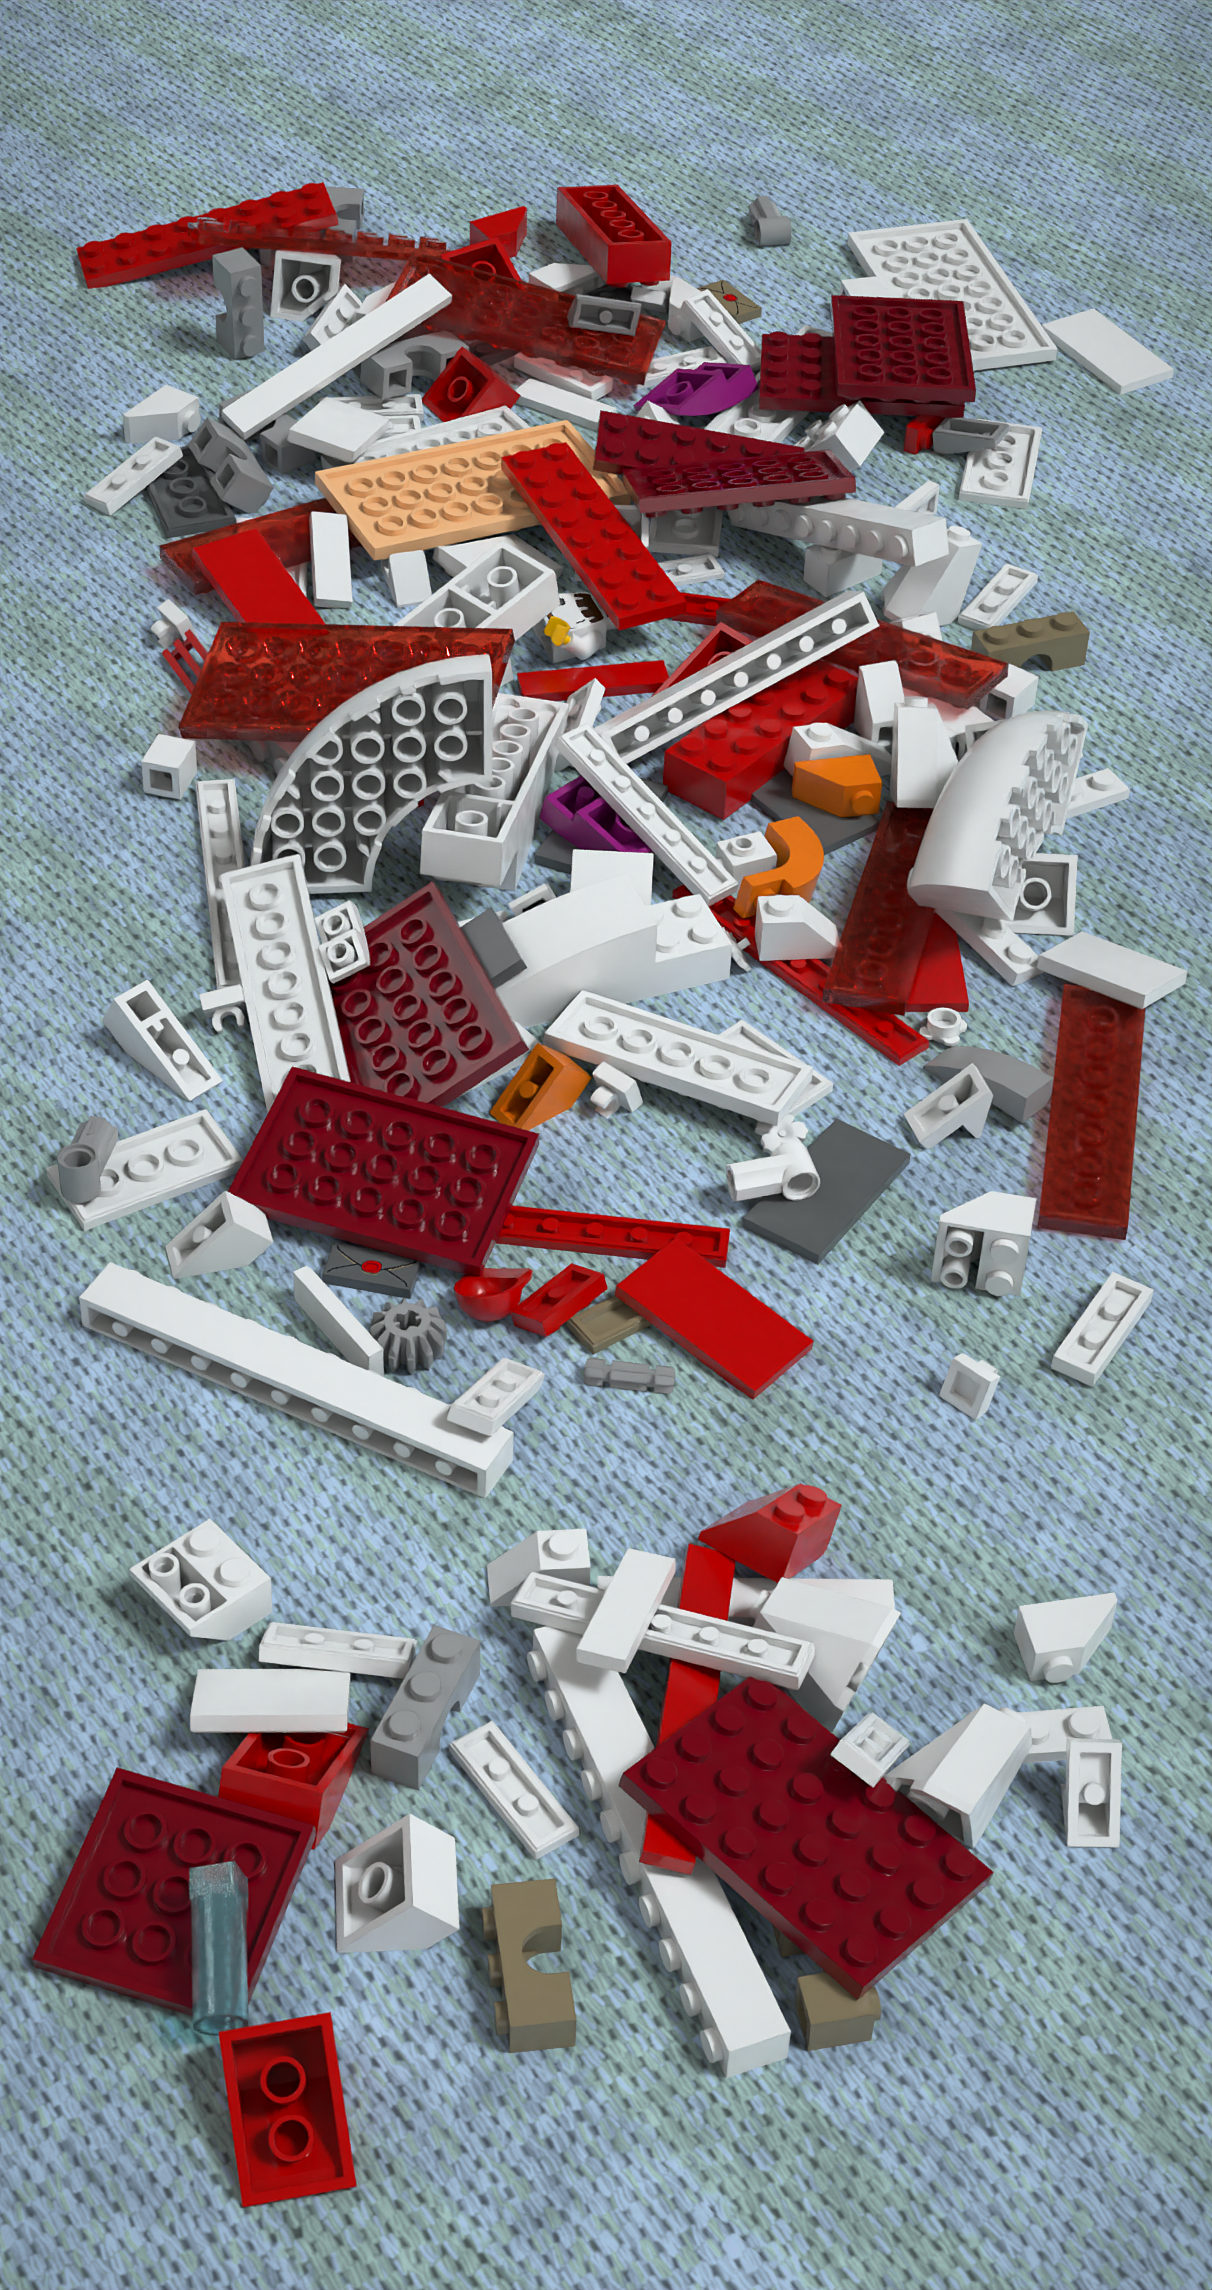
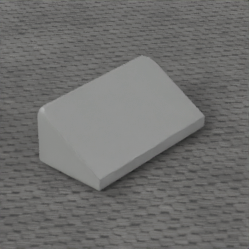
M576 294L567 318L570 327L635 336L642 305L641 303Z

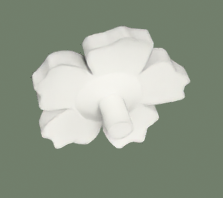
M723 927V931L732 943L731 957L743 970L748 972L752 968L747 963L748 961L742 950L751 943L747 938L737 943L732 932H726Z
M787 1113L778 1126L758 1121L755 1133L762 1135L760 1142L763 1145V1152L771 1155L777 1147L784 1143L804 1142L808 1129L803 1122H794V1116Z

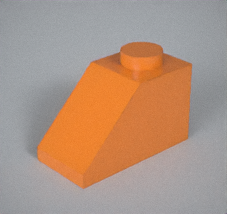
M870 754L794 762L793 798L841 818L879 814L882 780Z
M537 1043L489 1113L502 1124L529 1131L571 1108L592 1077L565 1054Z

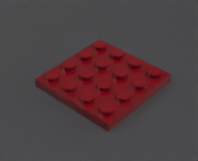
M117 1767L34 1953L32 1961L35 1968L228 2028H239L317 1835L315 1825Z

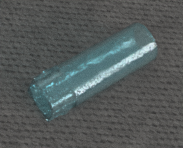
M235 1861L189 1868V1897L192 1901L193 2029L205 2035L219 2036L218 2032L243 2028L249 2025L247 1961L248 1879Z

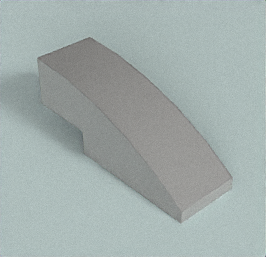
M950 1046L923 1066V1069L946 1083L973 1063L993 1094L989 1110L996 1106L1021 1123L1050 1103L1053 1077L1030 1064L996 1051L970 1046Z

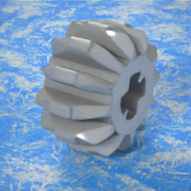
M403 1297L399 1305L385 1302L382 1311L373 1313L369 1333L383 1348V1362L388 1363L392 1374L401 1365L406 1366L411 1376L416 1368V1364L430 1371L433 1359H442L445 1340H447V1327L444 1320L441 1319L438 1307L426 1308L423 1299L415 1304H411Z

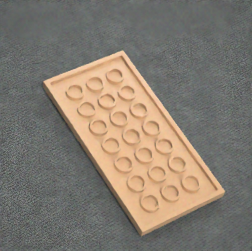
M568 420L315 472V485L338 514L347 515L348 528L374 561L386 560L389 555L395 553L424 551L437 546L456 544L476 538H486L494 534L518 531L522 528L540 525L541 523L501 470V457L516 454L519 451L547 447L553 443H568L614 505L631 504V497L616 474L593 470L595 450Z

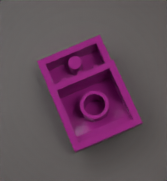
M703 362L695 370L677 368L633 406L635 411L639 412L648 400L662 407L669 414L686 416L708 415L738 404L757 391L759 386L750 365Z
M582 775L545 797L539 818L556 833L581 850L654 853Z

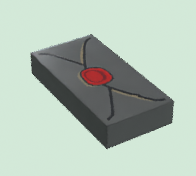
M334 1242L322 1273V1281L325 1284L411 1299L422 1268V1262L376 1249Z

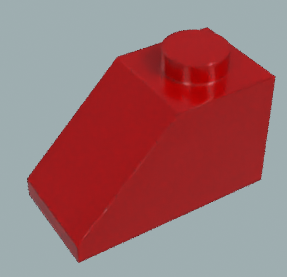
M521 206L470 221L469 245L498 237L509 258L517 256L527 235V208Z

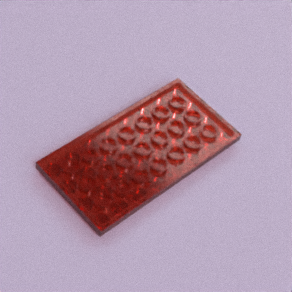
M414 251L385 301L387 302L430 274L452 295L450 304L420 323L428 330L435 332L447 331L457 334L459 338L468 341L480 340L489 343L490 346L496 349L505 350L509 348L520 351L529 358L537 359L541 357L549 359L561 367H578L585 369L594 376L607 375L618 378L627 385L639 384L644 386L666 325L665 320L640 314L635 336L570 327L567 317L575 298L574 295Z
M221 622L178 728L182 738L301 742L321 720L338 706L377 682L396 673L426 663L454 657L489 654L491 661L493 710L515 642L513 629Z

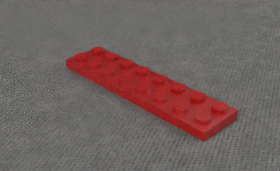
M324 182L318 184L309 183L296 190L275 192L266 198L245 200L236 206L215 208L206 214L194 217L185 216L176 222L164 225H151L146 230L134 233H121L115 238L101 242L91 241L82 247L76 248L87 287L92 289L108 287L212 259V255L241 247L247 250L336 226L339 223Z
M567 442L553 443L547 447L519 451L516 454L501 457V470L618 631L686 614L687 601Z

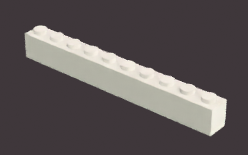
M110 1262L79 1297L82 1326L480 1497L486 1498L513 1461L514 1432L505 1429L503 1426L490 1437L447 1420L451 1404H446L422 1394L415 1388L406 1387L384 1378L372 1370H365L332 1353H325L299 1342L294 1337L285 1336L270 1330L251 1319H244L213 1303L194 1298L173 1286H166L149 1279L135 1270H128Z
M550 1626L534 1629L533 1651L527 1653L530 1673L535 1682L544 1681L548 1690L545 1691V1701L550 1717L553 1721L561 1719L566 1729L563 1731V1741L567 1754L572 1761L580 1759L584 1768L581 1772V1778L585 1793L590 1801L598 1799L603 1809L600 1813V1820L606 1839L609 1843L617 1841L622 1853L619 1855V1861L626 1882L629 1885L634 1883L638 1885L642 1894L639 1897V1906L643 1920L648 1928L656 1926L662 1940L659 1941V1950L664 1966L668 1972L677 1970L683 1983L679 1986L683 2007L689 2017L697 2015L704 2030H701L700 2038L708 2061L710 2063L719 2061L725 2077L729 2078L787 2058L791 2034L790 2028L715 1872L697 1856L691 1875L639 1863L646 1810L618 1785L623 1772L654 1750L655 1747L619 1673L577 1662L576 1648L583 1635Z

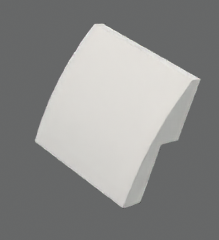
M573 849L570 892L626 873L645 905H651L654 853Z

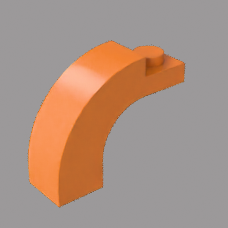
M799 816L768 823L764 837L777 854L776 869L743 877L733 908L742 918L756 915L758 896L799 895L806 902L810 903L824 863V851L817 835Z

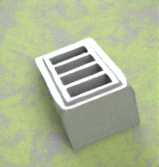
M946 417L932 433L934 453L944 455L996 448L1010 431L1009 424L969 418Z

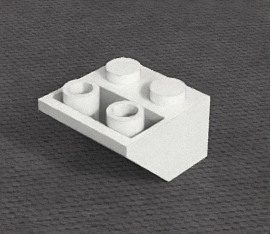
M860 400L849 407L846 404L839 406L829 415L830 419L825 422L821 419L816 420L804 431L807 436L799 440L794 446L805 448L804 452L830 449L850 472L860 467L884 434V431Z
M990 1191L941 1214L931 1281L940 1283L941 1280L947 1287L961 1288L967 1283L970 1262L980 1258L975 1289L986 1290L996 1296H1005L1007 1294L1020 1296L1036 1198Z
M211 1519L203 1522L129 1569L130 1576L191 1637L229 1641L273 1612L271 1578Z

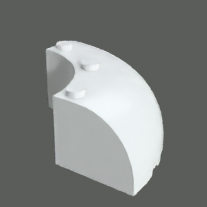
M489 654L444 659L396 673L362 690L321 720L293 751L279 771L265 799L255 829L250 866L300 854L309 894L372 892L374 867L386 834L392 826L396 827L407 814L418 806V801L438 790L440 793L464 785L492 782V668Z
M1053 710L1022 713L997 724L983 734L968 749L953 770L938 798L922 839L915 865L910 870L908 876V893L918 905L1013 922L1017 902L1026 877V869L1021 867L1024 859L1029 860L1035 856L1044 840V834L1061 837L1063 835L1088 728V723L1082 716Z

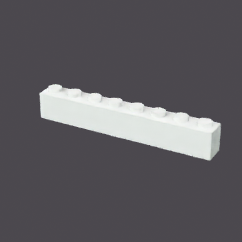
M824 496L810 497V501L806 503H789V499L774 500L775 504L768 507H755L752 502L739 504V508L735 510H727L730 523L733 526L916 567L949 555L946 518L856 499L827 500L824 499Z
M846 591L593 729L627 764L877 628L879 624L864 591Z

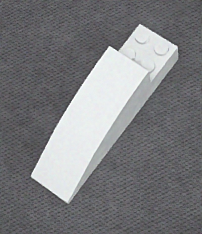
M501 540L286 709L287 716L312 731L321 720L338 706L367 687L396 673L426 663L461 656L489 654L492 668V691L514 679L508 646L560 605L555 571Z
M494 692L492 696V782L464 785L441 793L422 829L420 874L430 875L441 881H452L509 891L516 890L540 822L539 815L544 799L550 789L559 753L555 744L557 737L564 733L569 713V703Z
M625 873L549 900L502 923L527 968L495 989L512 1020L518 1022L523 1028H528L555 1021L581 990L626 1004L729 979L732 943L700 894L646 906Z

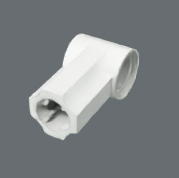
M787 1142L780 1145L771 1153L770 1157L726 1165L728 1191L732 1201H741L783 1193L787 1199L793 1201L803 1200L813 1195L820 1186V1178L808 1150L799 1142Z

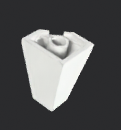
M301 245L277 250L270 317L300 322L309 318L338 293L341 259L328 249Z
M950 526L947 529L949 555L916 567L903 564L883 587L881 601H885L883 607L884 616L895 621L921 613L936 612L939 626L947 625L957 620L982 543L972 538L970 532L965 528Z
M906 696L904 703L895 702L890 796L896 807L935 808L946 782L958 764V760L936 706L928 703L927 697Z
M782 1577L772 1594L764 1589L762 1590L748 1616L756 1620L753 1628L815 1643L814 1659L799 1690L787 1689L804 1710L832 1733L870 1670L901 1613L888 1606Z
M984 1703L883 1777L887 1780L886 1783L893 1787L894 1791L897 1792L899 1790L952 1837L974 1849L1032 1747L1031 1727L1027 1725L1025 1718L1017 1712L1006 1707H1000L997 1710Z

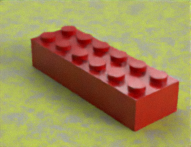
M618 184L557 187L556 226L606 284L611 287L622 288L628 286V283L640 282L642 285L655 286L659 284V281H670L672 242Z
M818 659L713 716L665 750L663 784L668 786V792L725 820L748 803L752 798V793L785 769L783 765L793 727L811 725L812 723H828L844 730L854 722L858 677Z

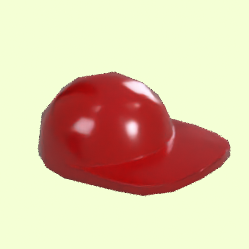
M484 1268L480 1277L465 1275L454 1286V1294L459 1308L471 1319L486 1323L506 1318L518 1306L522 1289L532 1279L533 1270L530 1268Z

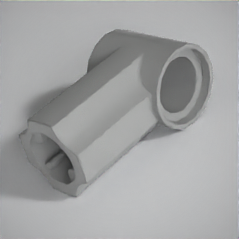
M758 196L753 203L749 204L748 212L754 225V237L760 242L758 246L789 245L791 242V223L789 217L781 216L775 202L770 201L768 196Z
M90 1116L88 1121L80 1123L71 1144L62 1148L58 1153L57 1162L61 1194L70 1202H88L95 1199L101 1192L100 1176L118 1141L117 1128L109 1124L104 1117Z

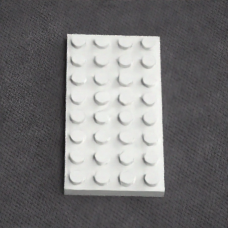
M967 219L848 233L847 244L867 276H879L885 288L889 289L892 298L956 300L964 302L973 371L1056 360L1057 347Z

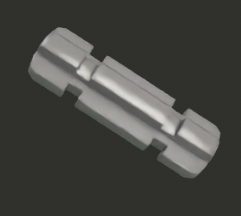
M589 1358L585 1363L584 1383L586 1385L603 1387V1383H610L609 1388L647 1392V1388H654L653 1393L671 1394L674 1389L675 1369L673 1367L656 1365V1370L649 1369L650 1364L612 1360V1365L605 1364L606 1359Z

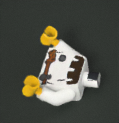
M588 592L558 593L560 605L532 627L553 663L574 657L580 660L588 659L598 650L606 648V631L617 629L605 611L598 607L592 595Z

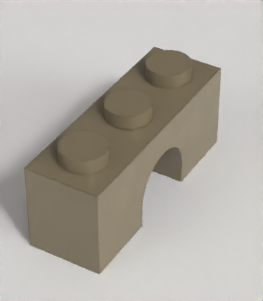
M1074 611L1062 612L1057 615L1037 619H1027L1022 622L1002 626H992L987 629L973 631L970 658L1007 662L1021 668L1028 658L1038 654L1051 672L1085 665L1090 631Z
M555 1878L491 1885V1907H481L484 1941L494 1940L496 1953L487 1954L490 1987H501L502 2001L494 2002L496 2035H507L509 2053L575 2047L576 2013L570 1973H542L534 1970L526 1963L538 1954L561 1951L562 1920Z
M772 1924L781 1957L805 1954ZM825 1971L797 1977L794 2005L807 2051L871 2041L874 2021L881 2019V2005L875 1987H872L860 1999L856 2000Z

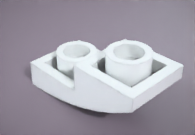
M351 900L314 918L322 944L318 947L329 980L332 983L370 966L369 950L357 906Z

